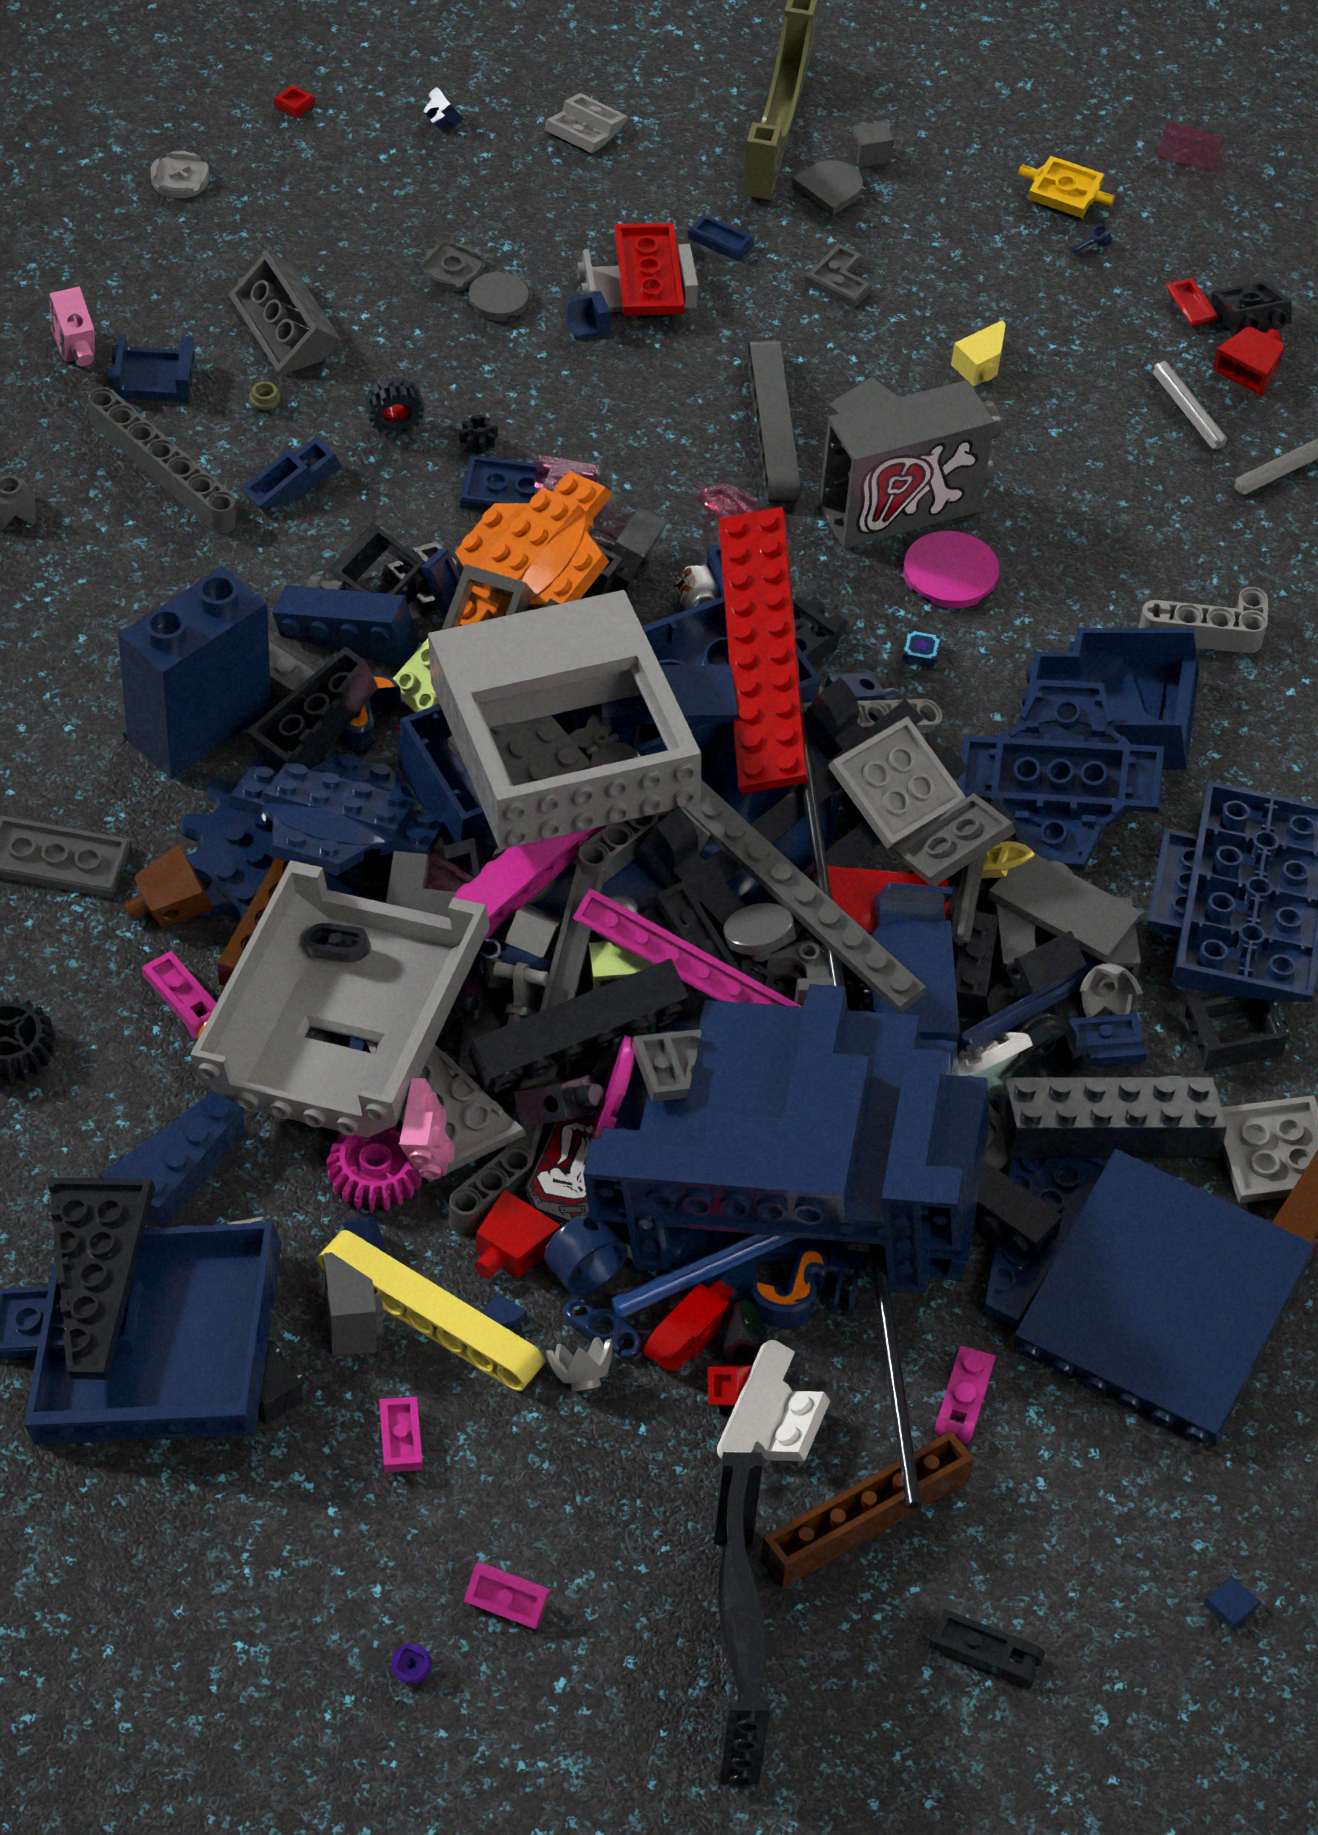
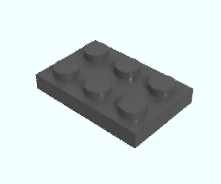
M973 793L893 846L892 849L899 861L930 886H936L1016 832L1010 820Z

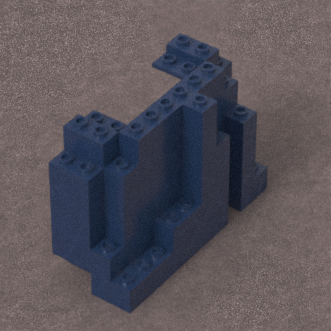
M809 984L805 1007L705 1000L700 1023L673 1021L671 1031L662 1030V1033L700 1029L702 1033L687 1098L652 1102L635 1057L626 1094L623 1096L620 1109L615 1115L617 1120L614 1128H603L601 1140L591 1139L583 1171L590 1218L595 1221H606L614 1231L629 1232L634 1268L671 1271L673 1257L668 1227L882 1244L886 1248L890 1290L926 1293L931 1258L969 1260L990 1125L988 1081L985 1077L959 1076L957 1042L921 1039L919 1016L847 1010L846 989L844 986Z

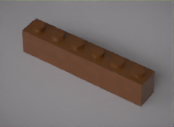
M949 1431L914 1451L922 1503L920 1508L908 1509L906 1507L900 1460L763 1537L760 1560L783 1589L969 1482L974 1458L954 1433Z

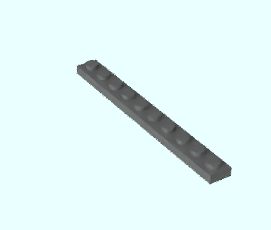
M701 780V803L682 808L711 834V840L783 907L787 908L798 921L898 1014L902 1013L926 994V986Z

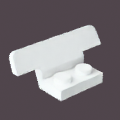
M776 1340L767 1341L758 1352L717 1445V1454L721 1459L723 1452H752L755 1449L758 1453H762V1456L767 1460H806L830 1400L825 1392L791 1390L783 1379L795 1351Z

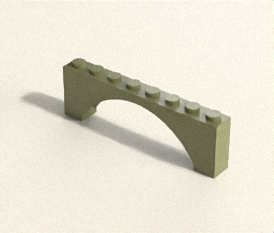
M787 0L773 79L761 123L752 122L747 139L742 192L744 196L767 200L772 198L813 52L818 0Z

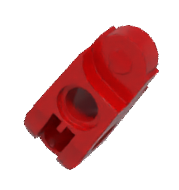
M723 1280L714 1282L709 1289L699 1283L654 1330L645 1345L644 1355L668 1371H677L684 1367L691 1358L695 1360L721 1330L722 1315L733 1296L734 1288Z

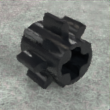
M474 415L468 421H462V430H459V442L467 443V451L481 454L488 451L489 448H495V439L498 438V426H490L489 417Z

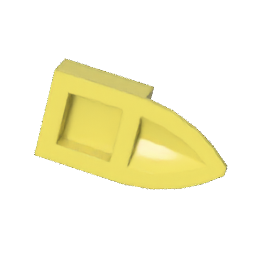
M1001 842L986 852L981 878L1006 877L1008 870L1022 865L1035 855L1024 844Z

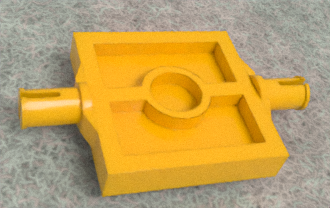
M1050 156L1046 164L1039 169L1022 164L1018 172V176L1034 181L1029 190L1028 200L1081 218L1088 207L1094 202L1111 207L1115 199V195L1099 191L1105 174Z

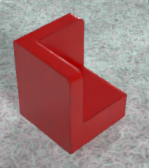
M753 1365L708 1367V1405H735Z

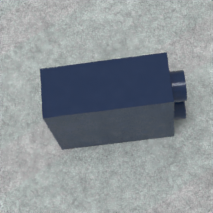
M220 567L118 634L127 741L171 779L272 710L267 603L224 567Z

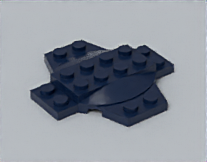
M1037 679L1020 713V720L1016 727L1009 731L1005 729L998 737L964 735L961 759L969 768L959 776L958 787L966 798L975 793L982 800L990 803L997 797L1013 814V820L1017 822L1024 845L1029 847L1033 853L1048 861L1061 862L1070 869L1085 870L1106 826L1113 823L1120 816L1126 817V811L1159 813L1165 750L1164 746L1130 745L1124 735L1120 736L1115 731L1104 683Z
M336 754L311 769L302 764L285 763L279 773L274 772L269 767L252 765L231 793L228 806L261 816L265 823L273 821L271 857L288 862L291 860L322 867L323 872L337 876L363 861L364 853L370 849H377V853L380 856L390 853L394 854V851L429 855L444 832V822L441 818H437L429 812L413 811L415 799L402 794L400 771L390 769V767L384 764L364 762L352 755Z

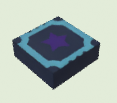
M909 630L902 661L934 667L940 636Z

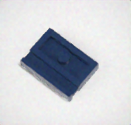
M1137 1013L1072 1018L1068 1020L1076 1031L1077 1036L1074 1052L1078 1049L1081 1051L1087 1049L1091 1054V1058L1085 1067L1142 1063L1146 1061L1147 1051L1144 1049V1039Z

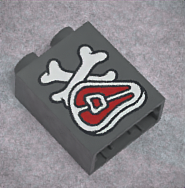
M964 380L828 416L818 506L843 548L853 547L980 512L985 484L992 482L994 479V464L990 455L992 439L1000 437L1002 431L1001 418L997 407L992 401L982 402L969 381Z

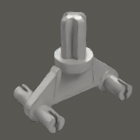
M496 961L493 969L494 976L513 979L511 989L514 992L513 1004L508 1003L505 1009V1013L509 1015L507 1025L536 1014L537 1011L533 1010L540 998L544 996L548 972L530 969L528 964L521 962L512 965Z

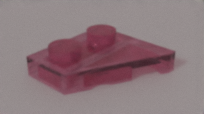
M724 482L699 490L697 501L718 523L720 518L766 510L757 505L759 499L749 494L741 493L737 488Z

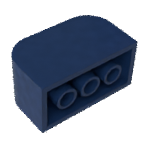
M893 920L884 923L874 931L872 937L926 986V994L900 1014L919 1016L921 1039L958 1043L959 1020L951 920ZM862 979L861 982H858V1002L862 1003L863 1010L860 1011L898 1014Z

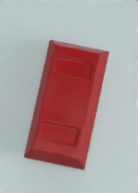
M1193 278L1166 284L1165 287L1192 328L1210 324L1219 319V316Z

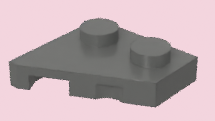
M700 1029L634 1036L631 1046L652 1102L687 1098L702 1034Z

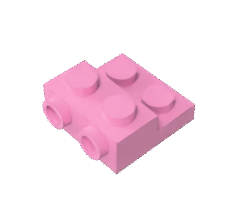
M411 1078L399 1145L414 1169L422 1177L439 1179L441 1176H446L448 1163L453 1162L455 1155L454 1143L450 1141L445 1132L447 1122L446 1109L442 1107L436 1093L433 1092L426 1079Z

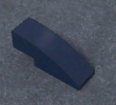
M316 436L295 454L288 449L245 484L241 490L260 510L289 501L309 491L341 469L342 466L336 454Z

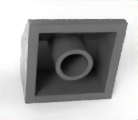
M332 1252L324 1253L325 1297L332 1356L376 1352L377 1337L384 1335L381 1294H374L372 1279Z

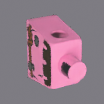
M80 286L50 293L51 330L64 361L70 362L75 360L78 366L91 364L94 361L93 355L95 354L94 327ZM73 316L74 321L68 322V318Z

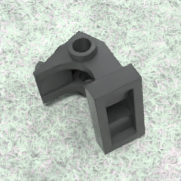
M814 938L802 943H793L780 951L776 950L772 952V956L767 960L766 969L776 974L775 979H791L795 981L796 992L794 1002L802 1007H805L809 984L834 986L833 977L829 978L826 954Z

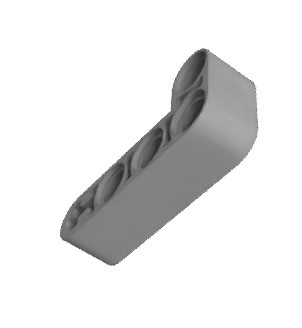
M1247 587L1240 592L1236 608L1151 600L1143 605L1138 628H1194L1197 648L1254 653L1262 647L1268 623V597L1260 588Z

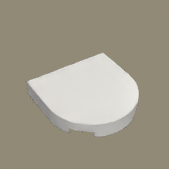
M1004 1032L971 1052L960 1051L959 1057H957L958 1074H968L985 1069L1033 1046L1029 1035L1025 1033Z

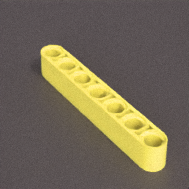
M348 1230L340 1231L318 1255L317 1260L323 1270L324 1253L332 1252L372 1279L374 1294H381L384 1310L515 1391H522L545 1364L543 1354L534 1345Z

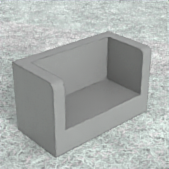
M527 904L517 910L505 943L533 955L544 957L547 950L552 951L556 946L563 918Z

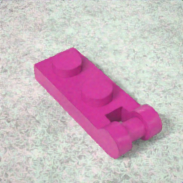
M169 951L142 966V975L182 1020L194 1039H198L200 1028L208 1021L217 1003L173 952ZM203 1009L206 1014L198 1017L195 1013Z
M960 1346L935 1425V1435L942 1436L952 1431L956 1437H959L960 1442L970 1445L995 1363V1355ZM953 1417L956 1419L963 1420L964 1423L950 1420V1418Z

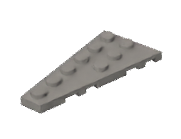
M365 1040L370 1053L374 1054L379 1043ZM434 1044L419 1078L427 1080L433 1092L436 1093L440 1104L446 1109L447 1122L445 1132L455 1147L454 1160L452 1163H448L447 1173L527 1135L525 1130L509 1117L497 1102L493 1101L464 1070ZM406 1106L400 1116L402 1124L404 1121Z

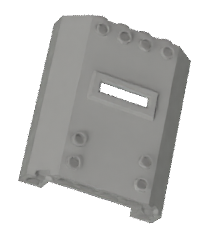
M290 860L190 1054L196 1076L220 1095L243 1107L246 1111L255 1110L272 1114L279 1119H292L304 1122L315 1128L324 1127L337 1130L348 1136L357 1135L369 1138L397 1125L407 1104L411 1078H419L489 930L490 925L486 905L453 897L448 906L449 917H444L327 890L322 867ZM319 923L359 927L367 933L371 942V950L362 960L353 963L320 959L309 954L303 938L309 928ZM313 1027L379 1044L373 1054L306 1038L305 1036L309 1028Z

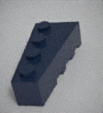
M286 585L272 611L280 636L336 651H341L347 647L359 657L402 668L414 655L420 642L405 595Z
M213 1092L100 1173L99 1178L152 1179L155 1191L146 1225L149 1227L165 1228L245 1133L244 1109Z

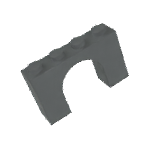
M1118 898L1133 906L1132 898ZM995 902L993 915H999L995 950L1000 983L1010 979L1006 965L1011 962L1015 965L1014 959L1035 949V940L1048 931ZM1135 926L1106 963L1099 960V964L1111 963L1127 969L1137 980L1141 961Z

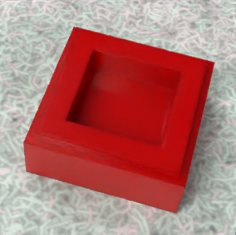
M293 84L274 98V107L295 119L315 105V97Z

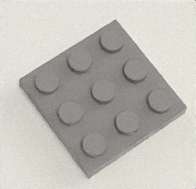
M908 716L836 758L828 765L886 849L905 839L966 799V796Z
M1314 1095L1222 1107L1227 1130L1221 1151L1239 1204L1288 1197L1318 1150V1105Z

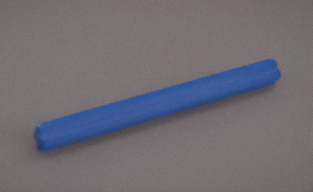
M752 1234L613 1297L612 1307L618 1317H625L798 1237Z

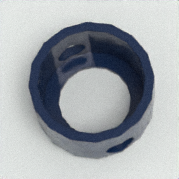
M583 1214L570 1220L552 1236L546 1246L544 1259L548 1268L568 1292L580 1296L592 1293L611 1281L625 1263L628 1250L625 1243L606 1221L591 1220L590 1214ZM584 1225L590 1226L591 1230L587 1229ZM576 1270L580 1273L579 1278H573Z

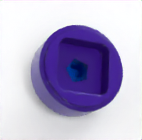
M408 1643L395 1651L391 1666L393 1673L399 1680L407 1684H419L430 1675L433 1661L430 1653L424 1647L415 1643Z

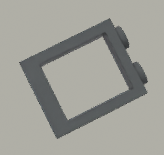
M465 564L442 630L459 626L473 586L511 597L506 616L525 612L533 590L526 582Z

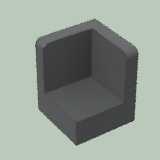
M885 121L852 127V134L859 146L857 156L859 167L891 162L894 139Z

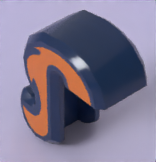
M373 675L378 688L343 731L342 737L346 746L354 750H365L375 743L372 730L374 728V720L371 709L384 710L401 706V688L396 680L384 675Z
M805 1248L798 1251L786 1291L758 1282L750 1283L748 1301L756 1306L765 1324L773 1327L794 1328L808 1321L813 1315L816 1291H822L826 1285L829 1267L828 1258L821 1250L816 1248Z

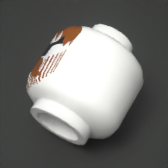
M705 566L686 567L678 574L674 581L675 592L685 610L720 598L717 582L711 570Z

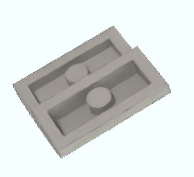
M579 93L564 101L562 112L546 120L544 130L590 153H594L622 128L627 121V116Z

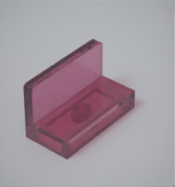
M1166 122L1157 154L1165 159L1213 170L1224 138L1219 135Z

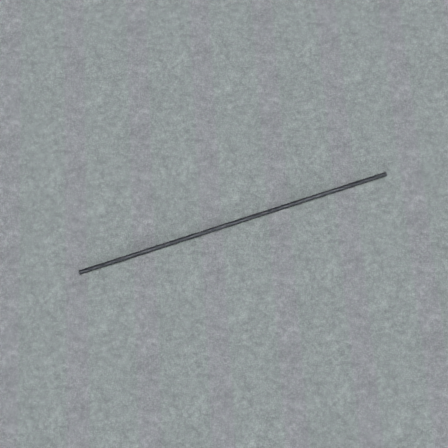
M801 691L808 783H802L801 785L816 886L832 899ZM825 946L829 978L833 977L834 986L845 987L842 962ZM868 1243L906 1507L908 1509H917L922 1506L884 1246L882 1244Z

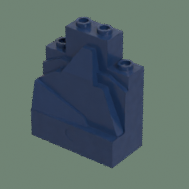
M1077 628L1075 641H1070L1069 652H1034L1032 665H1027L1026 680L1029 687L1028 689H1023L1022 705L1024 707L1037 679L1104 683L1115 731L1120 736L1124 735L1130 745L1164 746L1163 769L1187 770L1200 677L1194 628Z

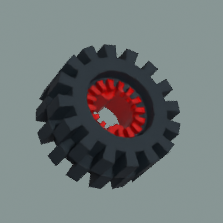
M392 377V382H388L387 378L383 379V385L381 386L375 383L373 385L374 390L369 389L367 392L368 397H365L369 422L373 428H377V431L380 433L385 430L386 435H392L394 430H396L397 434H402L401 429L405 428L408 432L412 430L411 424L417 426L420 423L419 419H423L424 406L420 390L413 381L409 383L407 378H402L401 382H399L398 377Z

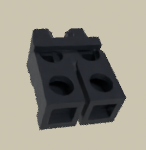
M798 596L793 599L796 643L812 665L837 650L839 638L846 633L848 622L840 614H835L829 619L824 616L826 607L816 596L807 601Z

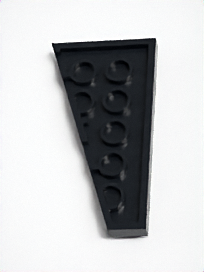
M47 1177L48 1189L51 1194L50 1212L53 1218L55 1233L53 1240L57 1278L61 1289L62 1300H60V1307L65 1327L63 1335L67 1372L71 1379L108 1380L155 1185L152 1179Z

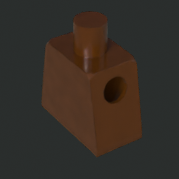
M179 844L136 874L134 879L142 894L124 903L133 921L152 913L160 927H168L214 909L191 862Z

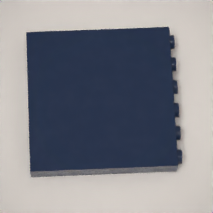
M1115 1149L1015 1333V1346L1019 1347L1018 1351L1029 1359L1038 1360V1358H1041L1051 1363V1367L1056 1372L1067 1377H1071L1073 1374L1085 1380V1385L1098 1393L1103 1394L1107 1391L1119 1397L1118 1401L1130 1409L1138 1410L1141 1408L1152 1413V1418L1164 1426L1172 1427L1174 1424L1186 1430V1435L1198 1443L1205 1444L1208 1441L1216 1445L1313 1257L1315 1244Z
M273 1222L218 1223L207 1226L182 1225L170 1228L146 1227L133 1280H140L143 1285L135 1348L130 1351H115L108 1380L71 1379L67 1372L66 1355H53L50 1350V1341H53L55 1334L53 1323L57 1322L58 1317L56 1306L61 1300L54 1255L24 1426L34 1444L255 1435L282 1246L281 1239Z

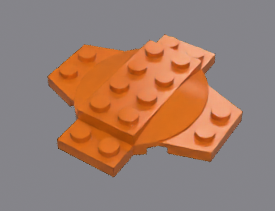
M569 471L559 480L552 492L542 487L531 498L529 503H494L483 514L482 519L470 534L465 536L455 553L463 566L465 564L526 582L533 590L528 607L543 608L550 598L559 604L580 600L609 563V560L590 536L588 530L593 529V519L613 494L605 486ZM473 586L459 626L506 616L512 598Z

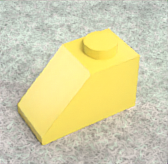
M999 321L954 343L951 366L968 380L973 387L993 379L998 374L1006 326L1003 321Z

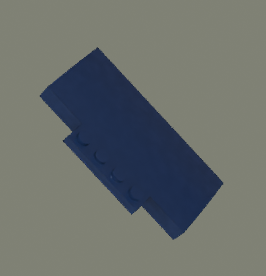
M1207 781L1202 799L1197 835L1164 828L1146 930L1179 937L1171 985L1203 992L1216 991L1221 992L1222 995L1292 1002L1313 1001L1318 969L1317 804Z

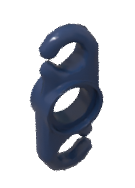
M574 1297L569 1299L564 1305L563 1314L567 1323L584 1334L591 1343L596 1337H599L604 1345L605 1340L612 1339L613 1351L618 1352L621 1340L629 1339L634 1341L632 1349L621 1351L623 1358L636 1357L643 1350L644 1342L640 1333L622 1321L614 1311L604 1308L597 1309L594 1304L589 1303L586 1306L587 1314L582 1316L574 1315L572 1313L574 1307L586 1304L584 1297ZM600 1321H606L614 1329L610 1333L600 1334L593 1329V1325Z

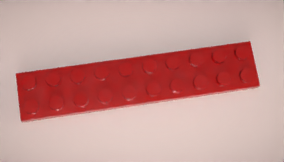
M783 507L720 518L719 532L729 664L732 666L738 718L733 719L738 787L741 794L808 783L785 512Z

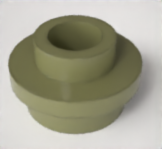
M266 381L255 384L249 394L251 405L260 410L275 408L281 399L277 387L273 383Z

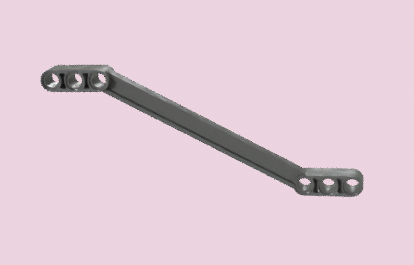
M657 813L609 824L579 848L578 862L540 1012L576 997L593 930L574 920L573 916L589 888L602 894L604 883L637 858L634 853L657 824ZM560 1062L547 1067L548 1072L538 1078L528 1080V1077L524 1076L520 1089L556 1078ZM548 1095L545 1099L546 1108L550 1104L551 1095ZM516 1106L513 1120L521 1126ZM544 1124L522 1126L527 1135L507 1144L503 1152L450 1195L448 1221L453 1231L459 1234L475 1232L480 1228L505 1189L516 1197L525 1191L524 1189L534 1168Z

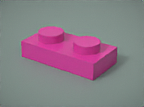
M417 1397L379 1399L384 1473L422 1470Z
M479 1562L475 1565L464 1602L536 1629L540 1625L551 1590Z

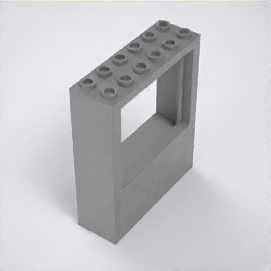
M625 590L428 633L431 684L500 850L673 810L677 807L682 808L701 803V752ZM642 694L668 750L513 786L489 729H491V726L518 723Z

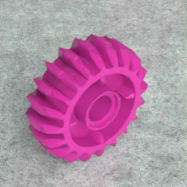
M396 1126L369 1138L357 1135L348 1136L340 1133L338 1143H332L330 1155L327 1158L328 1180L330 1184H333L335 1195L342 1194L345 1204L354 1201L357 1210L363 1205H368L371 1213H373L376 1206H382L387 1212L391 1203L401 1207L403 1198L412 1199L414 1189L420 1188L422 1176L414 1169L400 1147L401 1131L397 1132Z

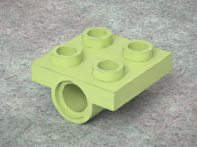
M427 639L393 678L401 688V698L415 712L440 704L431 684L429 643Z

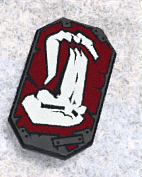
M586 1114L553 1123L524 1189L533 1208L547 1217L564 1224L583 1214H590L583 1171L592 1139L594 1117Z

